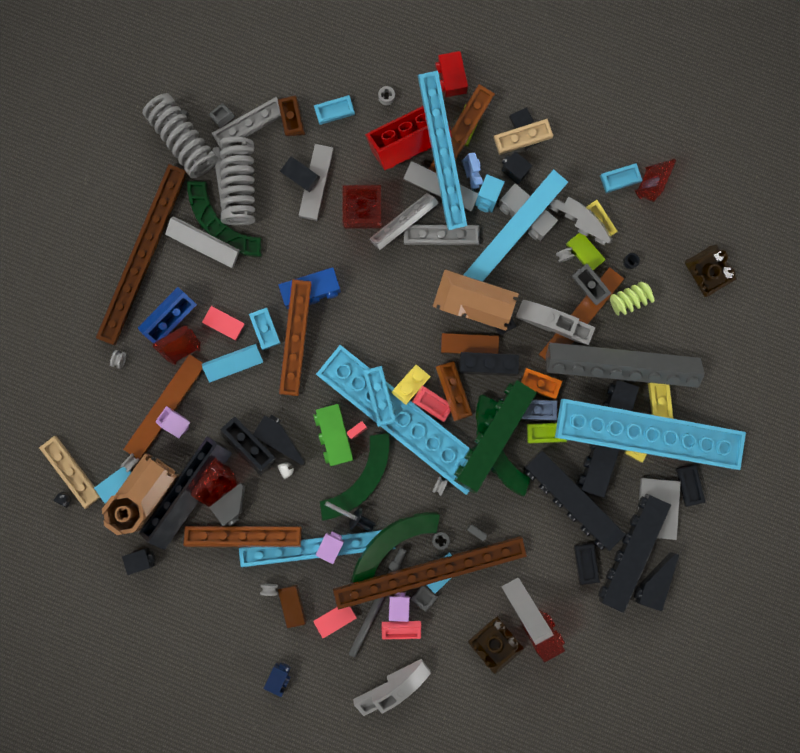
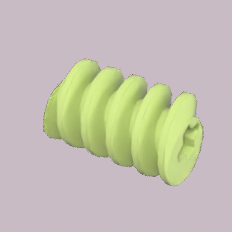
M639 282L637 285H632L631 288L624 289V292L619 291L617 295L612 294L610 296L611 305L618 316L620 311L627 315V308L633 312V305L640 309V302L646 306L648 304L647 299L651 303L654 302L653 292L646 282Z

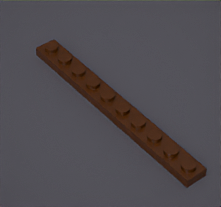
M168 164L97 333V339L116 346L187 173L185 170Z
M519 536L333 589V593L339 610L527 557L523 539Z

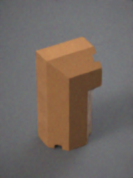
M444 270L433 307L437 308L440 305V310L461 317L465 313L467 314L466 318L506 331L508 326L504 324H509L516 304V300L513 297L518 298L519 293Z
M145 453L118 492L111 496L102 508L104 526L116 535L141 531L179 477V474H174L176 472L174 469L159 459L153 461L151 459L153 456Z

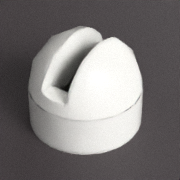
M289 462L277 465L284 479L290 477L294 471V468L288 469L292 465Z

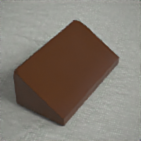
M296 95L278 99L285 135H306Z
M297 585L278 589L287 628L305 625L306 619Z

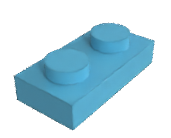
M267 307L249 314L262 350L281 344Z

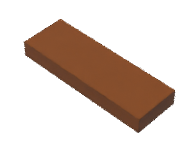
M442 333L441 353L460 354L461 352L498 354L499 336Z
M454 361L437 366L436 370L454 421L472 416Z

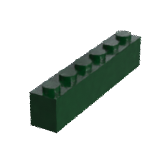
M518 380L507 385L504 390L505 397L503 400L499 399L494 407L496 412L493 416L490 415L484 423L486 426L483 433H478L474 440L476 445L473 449L469 448L464 456L466 459L463 466L459 465L454 473L456 476L454 481L472 493L478 492L537 393Z

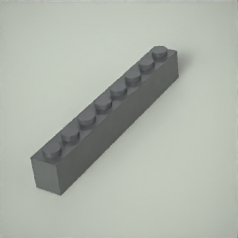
M549 342L545 355L548 373L699 388L705 375L701 358L551 342Z

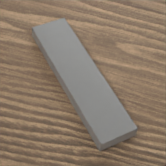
M275 97L214 131L212 135L218 145L220 140L224 138H246L281 118L278 98ZM232 142V143H229V144H227V145H230V146H231V145H233V144H235V143H237V142Z
M318 144L314 146L309 169L319 175L320 179L310 193L304 189L299 217L318 221L334 151L332 147Z
M411 161L403 179L441 197L437 173ZM460 185L464 209L472 211L478 193Z
M426 193L369 240L375 247L381 250L435 207L438 201L435 197Z
M174 216L170 218L165 235L231 268L235 266L240 252L239 249Z
M411 225L404 231V245H479V225H467L448 230L447 225Z
M516 578L503 585L504 593L535 645L553 636L551 629L520 579Z

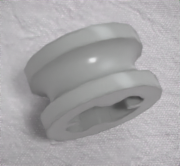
M384 86L379 90L378 98L380 103L387 106L394 102L395 92L393 88ZM385 92H388L389 95H392L389 96V99L387 100L384 98Z
M572 247L556 253V256L559 257V263L575 257L571 253Z
M115 350L110 360V366H117L118 369H121L126 360V353H120L118 350Z
M132 453L120 467H125L128 473L140 459L134 458Z
M439 476L432 492H438L441 496L448 480H442Z
M277 584L260 585L262 588L260 595H278V592H276Z

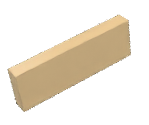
M544 119L495 135L494 141L498 153L501 155L553 138V133L548 119Z

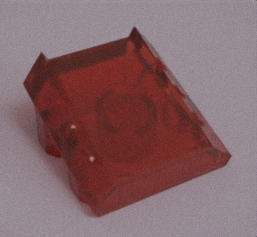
M675 159L645 167L646 172L642 179L643 181L638 190H635L639 199L645 198L654 202L661 195L676 163Z
M183 326L153 343V348L167 362L176 365L177 361L194 351L199 352L201 342L197 339L192 329H189L188 326Z
M215 458L191 492V496L210 507L222 498L224 493L230 492L237 486L235 474L229 466L227 467Z

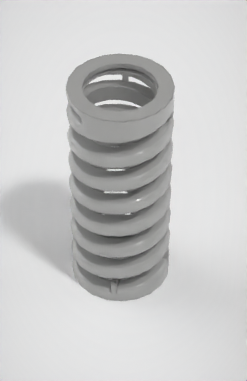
M160 94L146 104L142 114L149 121L150 125L154 127L156 133L160 135L162 141L166 143L168 149L172 150L174 157L178 158L180 165L184 166L190 178L200 177L214 167L218 157L211 151L209 146H204L205 140L201 137L198 138L199 132L192 130L193 124L186 122L187 116L181 114V108L175 106V100L170 94Z
M243 137L224 138L219 142V146L222 149L220 152V158L222 159L220 162V168L222 169L220 172L222 179L220 187L223 189L220 193L223 199L220 203L223 209L221 212V222L228 225L253 224L255 218L247 215L255 212L253 206H230L228 204H252L255 202V198L248 195L255 192L254 187L248 186L255 181L252 176H248L254 173V168L247 166L254 163L253 157L247 156L254 153V142ZM232 142H242V145L230 146L227 144ZM232 193V194H239V195L229 196L228 194Z

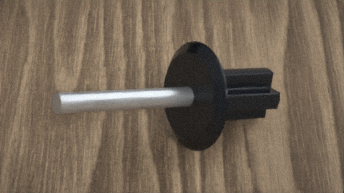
M328 501L325 503L331 509L351 518L349 522L350 530L358 525L371 532L376 524L374 521L362 516V508L357 509L351 514Z

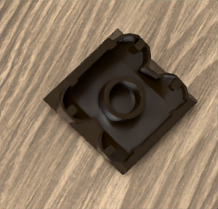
M717 244L708 246L707 249L685 261V265L704 297H708L737 280L734 268L730 267L727 263V252L720 250Z
M495 617L468 641L473 650L494 674L500 672L502 668L524 649L498 617Z

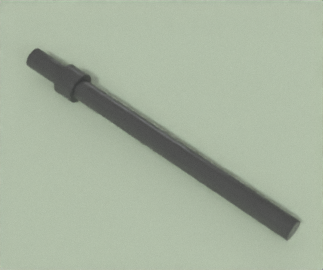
M399 549L394 561H391L388 567V573L401 569L402 565L400 564L407 552L405 549ZM384 597L374 600L349 651L350 656L356 657Z

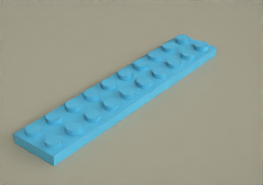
M339 345L316 375L376 422L363 372L370 368L343 346ZM386 382L396 422L381 427L467 495L469 490L454 481L456 477L454 473L459 465L463 466L466 459L464 456L469 447L411 401L405 405L391 393L394 387Z
M561 399L555 438L741 470L746 432Z

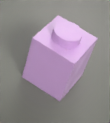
M168 406L165 407L155 421L161 428L177 438H180L181 435L187 432L190 424L184 416Z
M333 531L331 534L326 533L315 556L333 564L344 543L341 540L342 536Z
M406 592L390 595L389 621L409 622L410 597L406 595Z

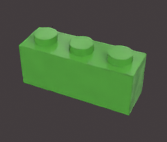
M339 404L317 409L314 420L316 426L320 425L322 433H319L321 445L325 444L326 452H323L326 464L330 463V466L354 461Z

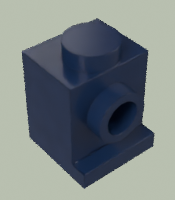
M276 663L263 689L282 697L285 691L282 686L287 687L291 678L288 676L291 667L284 663Z

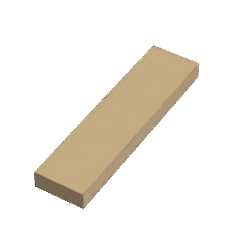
M57 436L52 437L39 447L84 509H87L101 498L95 491V486Z

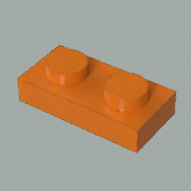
M528 368L525 369L521 379V383L538 394L552 399L557 398L562 384L561 380Z

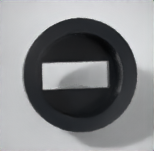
M629 253L623 259V265L627 269H634L640 263V259L635 253Z
M61 492L56 495L53 501L68 508L71 497L68 493Z

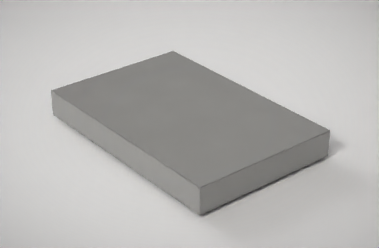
M640 478L639 500L642 496L645 497L646 494H649L671 504L657 538L677 540L681 482Z

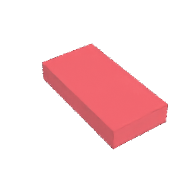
M212 306L202 321L203 324L237 341L245 326L243 322Z
M421 386L412 401L442 422H445L451 412L446 400L424 386Z
M362 421L347 431V435L353 440L368 428Z
M351 606L339 610L335 607L313 622L322 638H325L357 619V616Z
M421 621L382 622L383 640L421 638Z

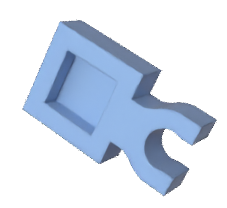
M475 152L469 153L462 160L467 178H470L471 189H477L480 187L479 185L483 184L482 177L479 174L480 161L477 159Z

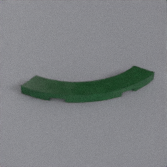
M187 181L190 205L196 219L206 233L239 249V254L261 257V237H251L235 232L222 223L210 204L207 182Z
M484 395L479 396L477 403V435L479 432L483 433L486 428L484 425L485 421L496 412L494 407L497 402ZM502 450L491 471L499 477L507 488L520 496H525L530 478L520 472L508 460Z
M389 433L370 436V452L367 464L358 480L348 490L334 498L320 501L322 521L343 515L326 506L325 503L327 501L349 512L359 506L374 491L387 465Z
M438 512L419 513L406 519H400L384 528L369 542L361 558L358 559L351 582L355 583L373 578L382 559L402 541L420 534L437 533L440 514Z

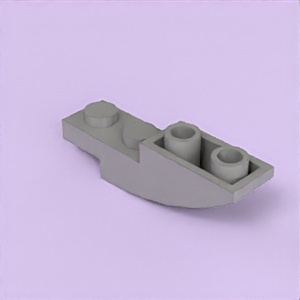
M568 197L565 203L554 198L549 204V209L557 213L561 210L566 213L565 217L573 221L577 218L575 227L579 228V233L585 236L591 234L596 237L595 241L603 245L606 242L612 243L613 239L604 224L591 210L580 202Z
M522 300L516 314V318L548 332H555L585 346L589 345L595 327L579 321V318L527 300Z
M420 659L388 675L387 683L354 698V706L363 716L377 709L383 714L415 692L431 674L430 669Z

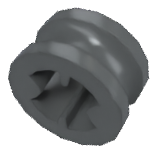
M444 532L435 533L432 537L434 547L439 550L448 547L450 542L448 535ZM439 535L446 539V543L443 542V546L435 543V539H438L437 536Z

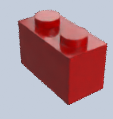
M461 51L438 55V62L435 63V68L441 76L440 84L445 98L467 94L468 84Z

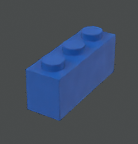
M333 267L295 279L312 282L309 305L320 302L319 299L327 297V299L337 297V293L341 292ZM292 280L278 284L287 309H289Z
M177 287L138 329L157 346L197 304Z

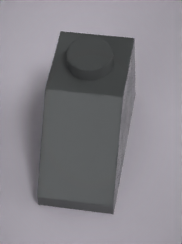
M584 264L570 276L595 305H598L611 294L588 264Z
M244 483L237 485L209 507L223 526L227 524L232 526L239 520L238 516L242 513L246 487Z

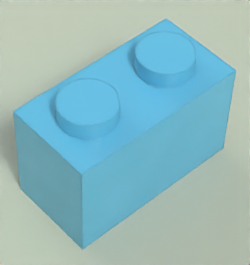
M487 174L477 196L475 206H478V209L483 212H492L505 181Z

